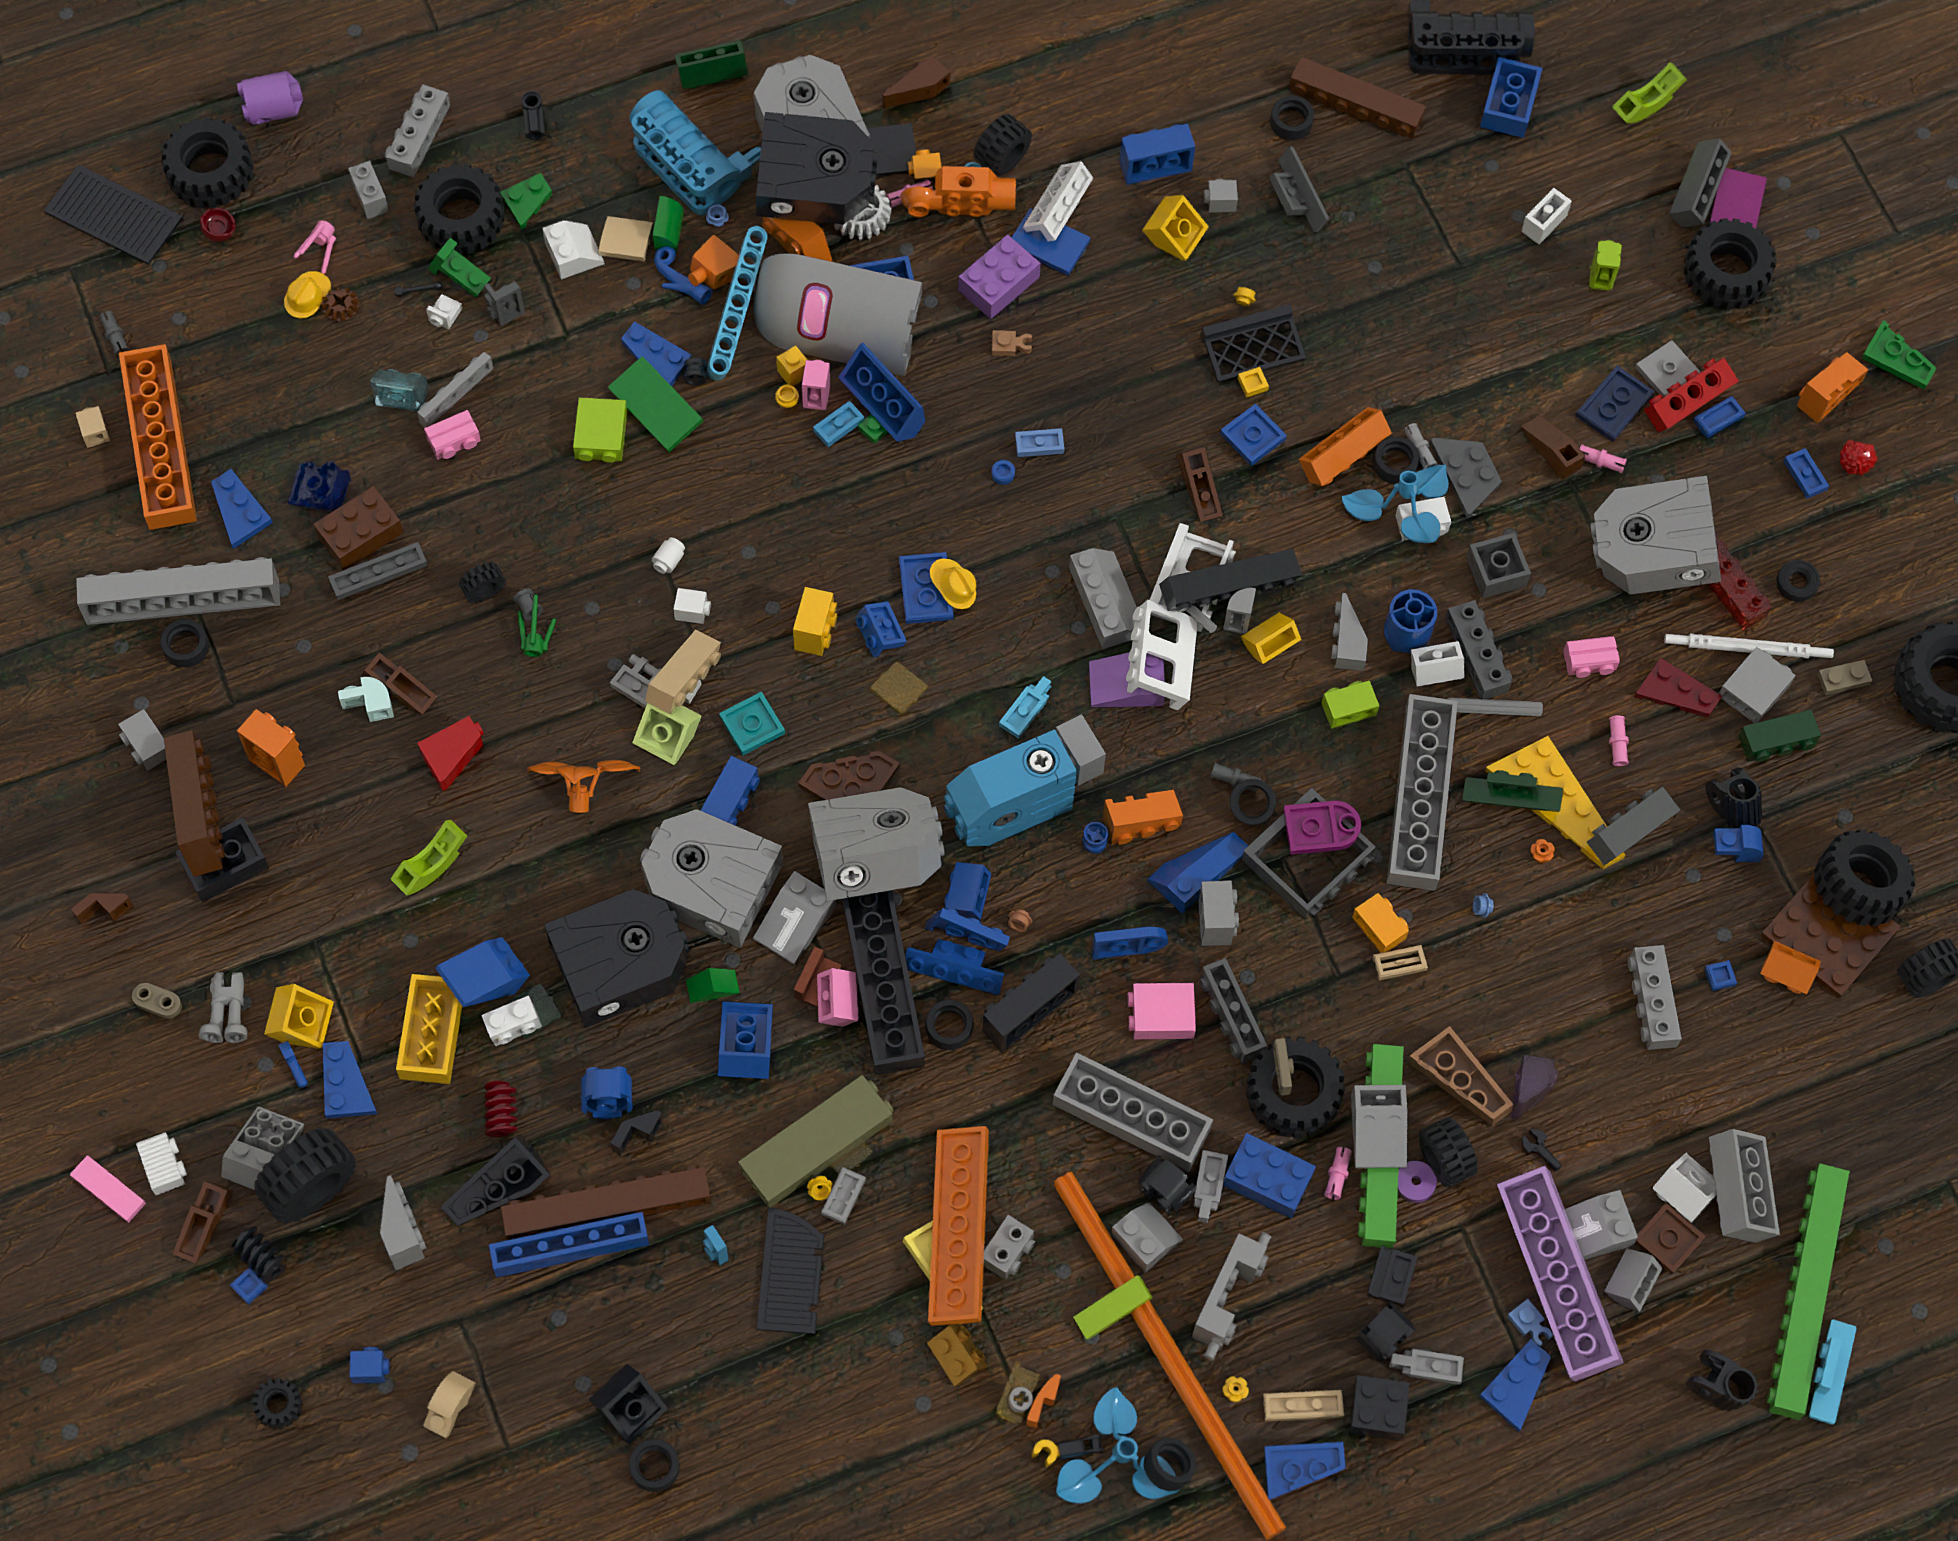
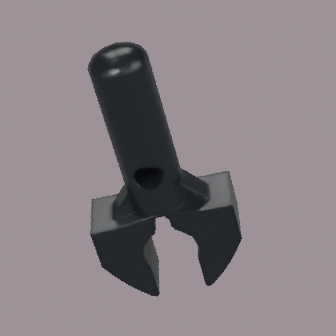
M1530 1129L1529 1134L1536 1139V1144L1530 1143L1523 1135L1521 1138L1522 1150L1527 1155L1531 1152L1538 1153L1554 1171H1558L1562 1165L1545 1147L1544 1141L1547 1139V1136L1543 1131Z

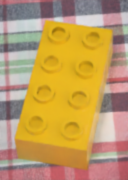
M412 974L396 1067L399 1079L450 1084L462 1005L442 977Z

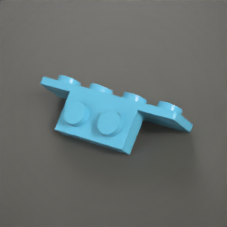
M1837 1320L1830 1322L1826 1342L1822 1344L1819 1352V1358H1821L1820 1368L1817 1367L1813 1382L1816 1385L1809 1411V1417L1828 1424H1834L1836 1421L1856 1333V1327Z

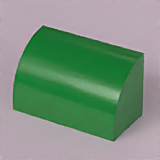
M664 196L659 197L653 232L654 249L658 250L661 247L669 246L677 252L684 209L677 201Z

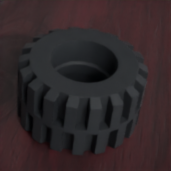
M1004 114L994 120L983 131L976 143L973 157L984 167H989L997 177L1004 175L1012 170L1024 157L1031 144L1032 133L1011 114Z
M1942 939L1927 945L1907 958L1897 969V974L1913 998L1930 995L1958 977V950L1951 939Z
M1446 1117L1419 1131V1144L1427 1165L1431 1167L1436 1179L1442 1185L1449 1188L1477 1174V1158L1472 1144L1464 1130L1454 1119Z

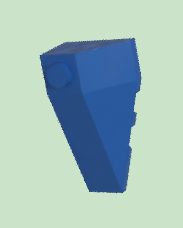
M1232 832L1164 863L1147 881L1183 914L1198 900L1201 883L1218 881L1242 859L1243 851L1248 845L1237 834Z

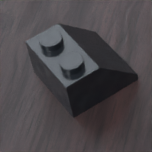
M629 1364L620 1369L588 1399L606 1422L629 1445L668 1409L641 1373Z

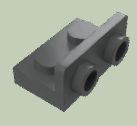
M515 281L509 285L502 286L496 292H494L489 283L484 285L486 294L483 296L489 306L486 309L492 320L496 319L502 326L525 314L520 287Z

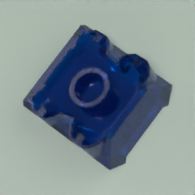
M314 462L299 463L288 499L289 505L335 511L343 505L347 487L351 481L349 470L340 469L334 462H326L322 466H317Z

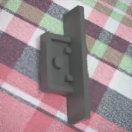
M1288 147L1279 158V163L1284 173H1274L1270 177V181L1287 215H1306L1313 231L1319 232L1329 220V217L1294 147Z

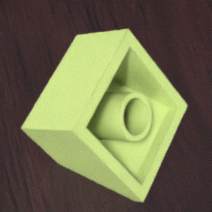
M647 703L632 743L675 765L694 737L701 715L684 706L676 707L669 714Z

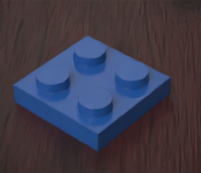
M1254 404L1220 431V435L1250 466L1279 446L1287 437L1257 404Z

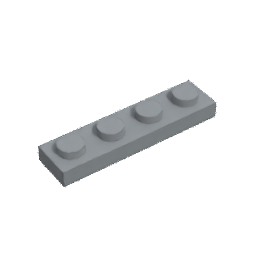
M483 352L479 357L473 358L464 371L458 372L446 387H442L437 391L433 399L425 402L417 412L420 424L425 428L431 426L493 370L491 357Z

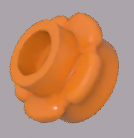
M1539 839L1535 844L1531 845L1530 852L1533 859L1537 862L1544 863L1550 861L1554 856L1555 848L1553 844L1548 843L1545 839Z

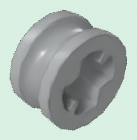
M1024 1387L1015 1388L1008 1397L1009 1407L1017 1413L1026 1411L1033 1401L1031 1392ZM1019 1393L1024 1395L1023 1399H1027V1402H1024L1022 1406L1016 1405L1017 1401L1014 1402L1013 1398L1017 1397Z

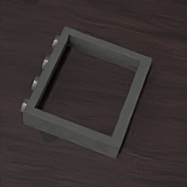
M1311 788L1295 804L1326 802V800ZM1284 814L1243 851L1241 859L1294 910L1306 919L1310 914L1316 915L1323 908L1324 905L1322 903L1327 898L1332 900L1340 892L1341 889L1339 887L1343 883L1349 884L1357 876L1358 873L1356 871L1362 866L1366 868L1374 860L1373 854L1376 846L1363 834L1359 833L1357 840L1351 846L1360 855L1308 904L1258 858L1286 832ZM1346 819L1341 822L1342 826L1346 829L1354 828Z

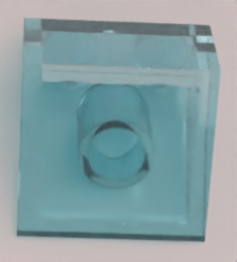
M379 369L370 382L376 405L419 411L420 407L425 403L428 384L426 376H422L419 373L413 372L408 374L394 369Z

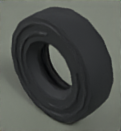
M1792 560L1780 568L1776 578L1777 588L1786 599L1794 602H1803L1816 594L1820 585V576L1816 568L1809 562ZM1799 573L1806 578L1807 585L1803 588H1796L1791 585L1789 577L1792 574Z

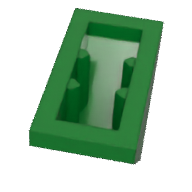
M708 968L686 980L691 1004L740 994L735 970Z

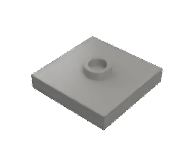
M1672 340L1638 362L1635 366L1639 373L1662 397L1668 393L1666 389L1673 384L1679 382L1681 385L1686 381L1684 377L1695 370L1698 373L1700 372Z

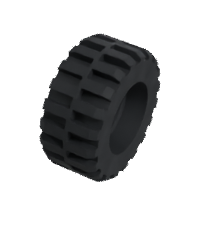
M197 118L192 120V123L180 125L178 131L174 130L170 134L171 139H167L163 145L164 149L161 152V159L168 185L174 191L177 198L183 199L184 203L189 205L195 203L196 207L205 208V206L216 208L217 205L222 203L223 206L229 204V200H236L241 196V191H246L249 186L248 182L253 177L252 170L254 166L248 143L236 126L231 123L226 125L225 120L221 119L213 121L212 118H204V120L199 121ZM218 153L227 157L225 163L212 172L197 173L188 169L191 162L203 154Z
M451 164L449 168H445V166L438 168V172H431L427 175V181L422 180L419 190L415 193L414 210L419 230L423 238L430 242V245L435 249L439 247L442 249L449 238L458 243L454 250L462 255V252H468V254L475 253V249L479 248L482 250L487 247V242L492 243L497 238L496 233L499 234L503 228L502 223L504 222L505 214L500 188L489 173L484 174L483 169L478 167L473 169L471 165L463 164V166ZM457 199L472 200L480 205L473 215L465 219L453 220L439 214L440 210L447 203Z
M1728 218L1720 219L1718 223L1712 221L1707 223V226L1701 227L1697 234L1693 236L1684 260L1683 271L1686 276L1685 280L1688 286H1693L1691 291L1696 296L1700 295L1701 300L1705 303L1709 301L1713 303L1714 307L1720 308V306H1725V309H1733L1734 306L1743 308L1747 306V303L1753 304L1758 300V297H1762L1776 267L1775 248L1771 246V240L1768 236H1763L1764 232L1760 228L1755 229L1752 227V223H1742L1740 219L1735 218L1732 221H1728ZM1718 253L1733 254L1745 262L1749 271L1736 275L1725 273L1714 265L1711 256Z
M1851 830L1835 837L1819 858L1814 869L1815 885H1818L1816 887L1819 896L1824 898L1823 903L1827 907L1830 906L1833 909L1832 912L1837 916H1843L1845 921L1850 923L1854 921L1857 922V925L1861 926L1885 924L1892 918H1895L1914 892L1913 888L1915 887L1916 880L1913 866L1909 865L1910 859L1907 854L1901 852L1902 848L1897 844H1892L1890 842L1891 839L1886 836L1880 837L1878 836L1879 833L1873 831L1866 833V830H1856L1855 832ZM1851 868L1869 875L1875 881L1878 888L1862 882L1855 876Z
M1297 1036L1296 1041H1291V1037H1285L1288 1059L1292 1058L1294 1069L1308 1073L1319 1087V1095L1314 1102L1304 1106L1290 1105L1283 1102L1272 1088V1080L1276 1075L1273 1054L1275 1041L1269 1044L1268 1049L1263 1048L1258 1053L1257 1059H1254L1246 1088L1249 1108L1252 1112H1256L1255 1118L1259 1123L1263 1121L1267 1123V1130L1273 1132L1274 1129L1280 1131L1279 1136L1286 1137L1287 1133L1293 1134V1138H1301L1303 1133H1306L1308 1137L1315 1135L1317 1129L1324 1130L1328 1126L1329 1121L1334 1120L1341 1106L1345 1092V1084L1343 1083L1345 1076L1343 1070L1339 1069L1340 1062L1337 1057H1330L1331 1050L1326 1046L1323 1049L1318 1047V1041L1312 1039L1311 1043L1305 1042V1037Z
M317 1128L315 1131H308L305 1135L299 1136L290 1144L285 1145L279 1153L272 1157L269 1163L264 1165L262 1172H259L254 1183L255 1194L277 1221L283 1223L297 1222L301 1218H306L312 1212L322 1208L326 1202L332 1200L333 1196L343 1189V1186L351 1179L350 1176L355 1172L356 1159L334 1131L327 1128Z

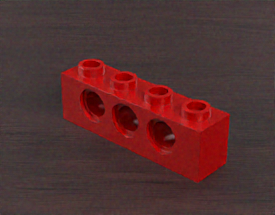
M1714 358L1702 365L1704 368L1699 373L1697 370L1691 372L1684 377L1686 380L1680 385L1677 382L1666 389L1668 393L1663 397L1659 394L1649 400L1651 405L1643 410L1658 433L1670 428L1739 381L1725 358L1718 361ZM1705 377L1710 380V386L1707 385ZM1688 389L1691 390L1693 394L1692 398L1687 393ZM1670 401L1674 403L1675 410L1670 407Z

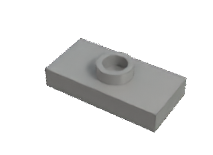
M842 1167L821 1215L845 1225L866 1181V1177Z

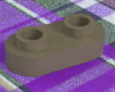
M150 983L139 984L133 990L132 999L135 1005L144 1011L171 1019L176 1017L182 1009L179 997L171 991ZM143 992H149L148 996L145 998H142L141 994ZM172 1001L171 1005L163 1006L164 1002Z

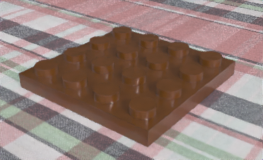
M1814 873L1760 936L1771 945L1776 941L1820 960L1821 963L1815 980L1840 998L1901 926L1892 919L1885 924L1880 923L1878 926H1869V924L1861 926L1857 925V922L1854 921L1851 923L1845 921L1843 916H1837L1832 912L1833 909L1830 906L1827 907L1823 903L1824 898L1819 896L1816 889L1818 885H1815Z

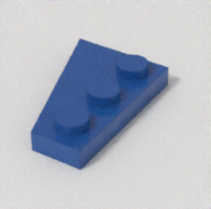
M349 1042L323 1043L326 1119L377 1114Z
M1531 1339L1479 1397L1520 1432L1551 1356Z

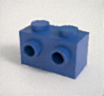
M956 862L955 869L950 875L951 885L949 893L945 896V908L954 909L959 913L958 915L965 918L981 920L992 873L984 865Z

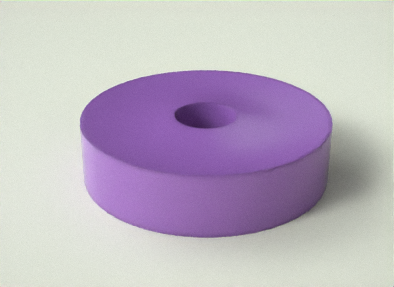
M1421 1161L1407 1162L1406 1168L1398 1170V1194L1404 1200L1420 1203L1432 1196L1436 1188L1437 1179L1429 1165ZM1416 1178L1420 1181V1184L1414 1185L1411 1180Z

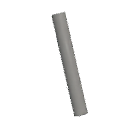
M1195 605L1186 610L1210 633L1216 630L1217 626Z

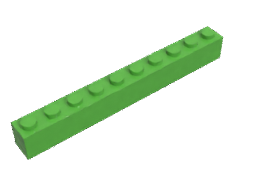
M1820 1163L1814 1171H1810L1807 1185L1811 1187L1810 1193L1805 1195L1803 1209H1806L1805 1218H1801L1798 1232L1802 1233L1801 1241L1797 1242L1795 1246L1794 1257H1797L1796 1266H1792L1789 1280L1793 1281L1792 1289L1787 1291L1785 1305H1788L1787 1315L1783 1314L1780 1329L1784 1330L1782 1339L1779 1338L1776 1346V1354H1779L1778 1364L1774 1363L1771 1378L1775 1380L1773 1388H1769L1766 1403L1770 1404V1413L1800 1420L1806 1412L1849 1171Z

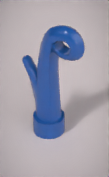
M669 246L659 248L654 257L655 266L666 279L672 282L663 283L662 288L686 293L701 305L706 304L712 296V289L703 283L694 286L690 283L688 277L670 268L668 265L675 259V250ZM665 254H669L668 258L662 260Z

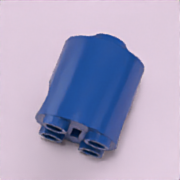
M1413 589L1402 591L1393 598L1384 624V635L1393 651L1411 653V649L1427 647L1437 619L1435 601L1427 593Z

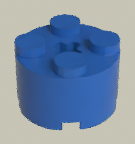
M621 1066L613 1067L612 1069H600L598 1067L586 1069V1074L581 1078L582 1112L586 1115L587 1111L592 1112L593 1117L599 1119L621 1117L622 1112L627 1110V1114L631 1112L632 1078L627 1074V1069Z

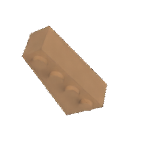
M1450 1026L1410 1055L1409 1064L1489 1125H1495L1512 1112L1513 1103Z

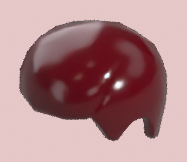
M221 208L207 209L200 218L202 234L213 242H223L229 239L235 231L234 218L227 210Z

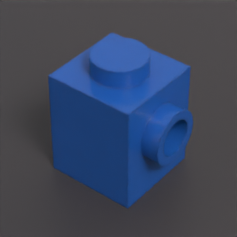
M366 1347L363 1348V1351H351L350 1379L353 1383H385V1375H389L390 1361L386 1359L383 1351H379V1348Z

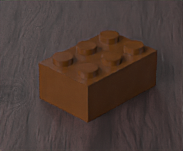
M374 486L314 523L317 537L342 570L350 568L403 534L400 519Z

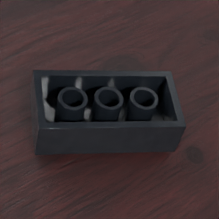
M1060 953L1054 958L1052 956L1047 958L1042 963L1040 970L1036 973L1032 971L1027 974L1020 986L1010 988L1003 995V999L997 1004L993 1002L984 1010L982 1031L1002 1053L1078 992L1080 974Z

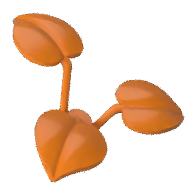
M622 760L600 761L597 763V769L588 766L576 767L561 762H543L529 766L527 772L561 774L565 778L569 811L583 813L589 811V797H593V791L601 772L630 769L640 772V767ZM594 775L589 790H587V786L580 785L581 779Z

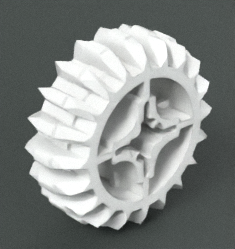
M878 185L875 186L874 198L869 197V202L873 205L869 204L867 208L853 217V220H849L844 225L834 224L836 230H841L842 236L849 233L850 239L858 236V239L861 241L863 236H866L870 240L872 233L878 236L880 230H885L886 223L890 221L891 207L885 192L879 191Z

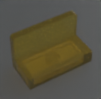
M1016 1361L998 1404L996 1416L1021 1425L1026 1411L1022 1413L1013 1411L1008 1405L1009 1394L1017 1387H1024L1033 1395L1040 1375L1021 1368V1362ZM1019 1393L1017 1397H1013L1014 1402L1017 1401L1016 1405L1022 1406L1024 1402H1027L1026 1398L1023 1399V1394Z

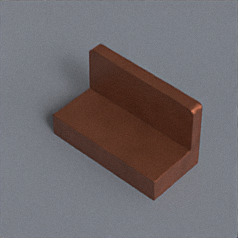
M814 946L794 988V998L818 1008L817 974L831 968L841 970V964L825 958L824 950Z

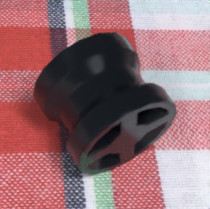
M701 358L685 360L684 369L686 373H684V382L690 385L706 383L707 374L705 370H707V362Z

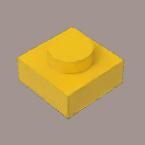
M1260 367L1238 374V380L1246 397L1268 391L1269 385Z

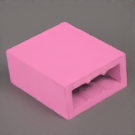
M1194 983L1133 984L1132 992H1128V1007H1133V1016H1129V1031H1133L1134 1039H1194L1196 1031Z

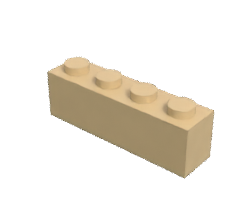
M695 630L648 684L645 702L669 714L676 707L680 708L685 701L686 695L688 693L692 694L698 681L705 679L709 668L718 663L721 653H719L721 642Z

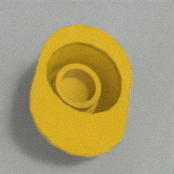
M316 271L301 274L288 287L284 298V307L287 312L296 318H308L314 315L321 306L323 297L328 294V290H331L330 280L324 274Z
M951 559L936 560L929 570L933 584L950 606L956 609L969 608L976 599V580L974 575Z

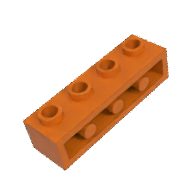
M1367 407L1298 460L1310 483L1320 486L1327 485L1340 472L1348 470L1350 465L1357 459L1365 457L1369 450L1378 446L1392 432L1382 411Z

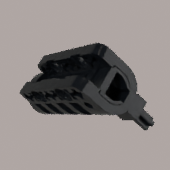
M1430 0L1409 1L1407 11L1408 63L1410 70L1416 74L1494 75L1499 57L1519 62V57L1530 58L1532 56L1535 34L1532 12H1516V14H1505V12H1494L1493 14L1471 12V14H1460L1459 11H1450L1449 14H1438L1437 11H1430ZM1444 59L1448 64L1446 66H1439L1436 60ZM1487 59L1492 62V65L1488 67L1483 66L1480 61ZM1417 60H1421L1422 65H1418Z

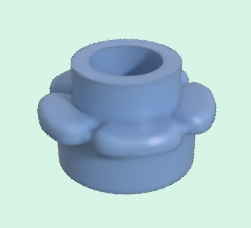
M713 205L707 211V222L714 224L716 227L722 226L729 219V215L722 205Z
M1483 893L1482 896L1476 895L1473 901L1474 914L1487 917L1493 911V900L1486 893Z

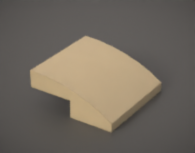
M608 216L600 241L599 255L645 262L653 222Z

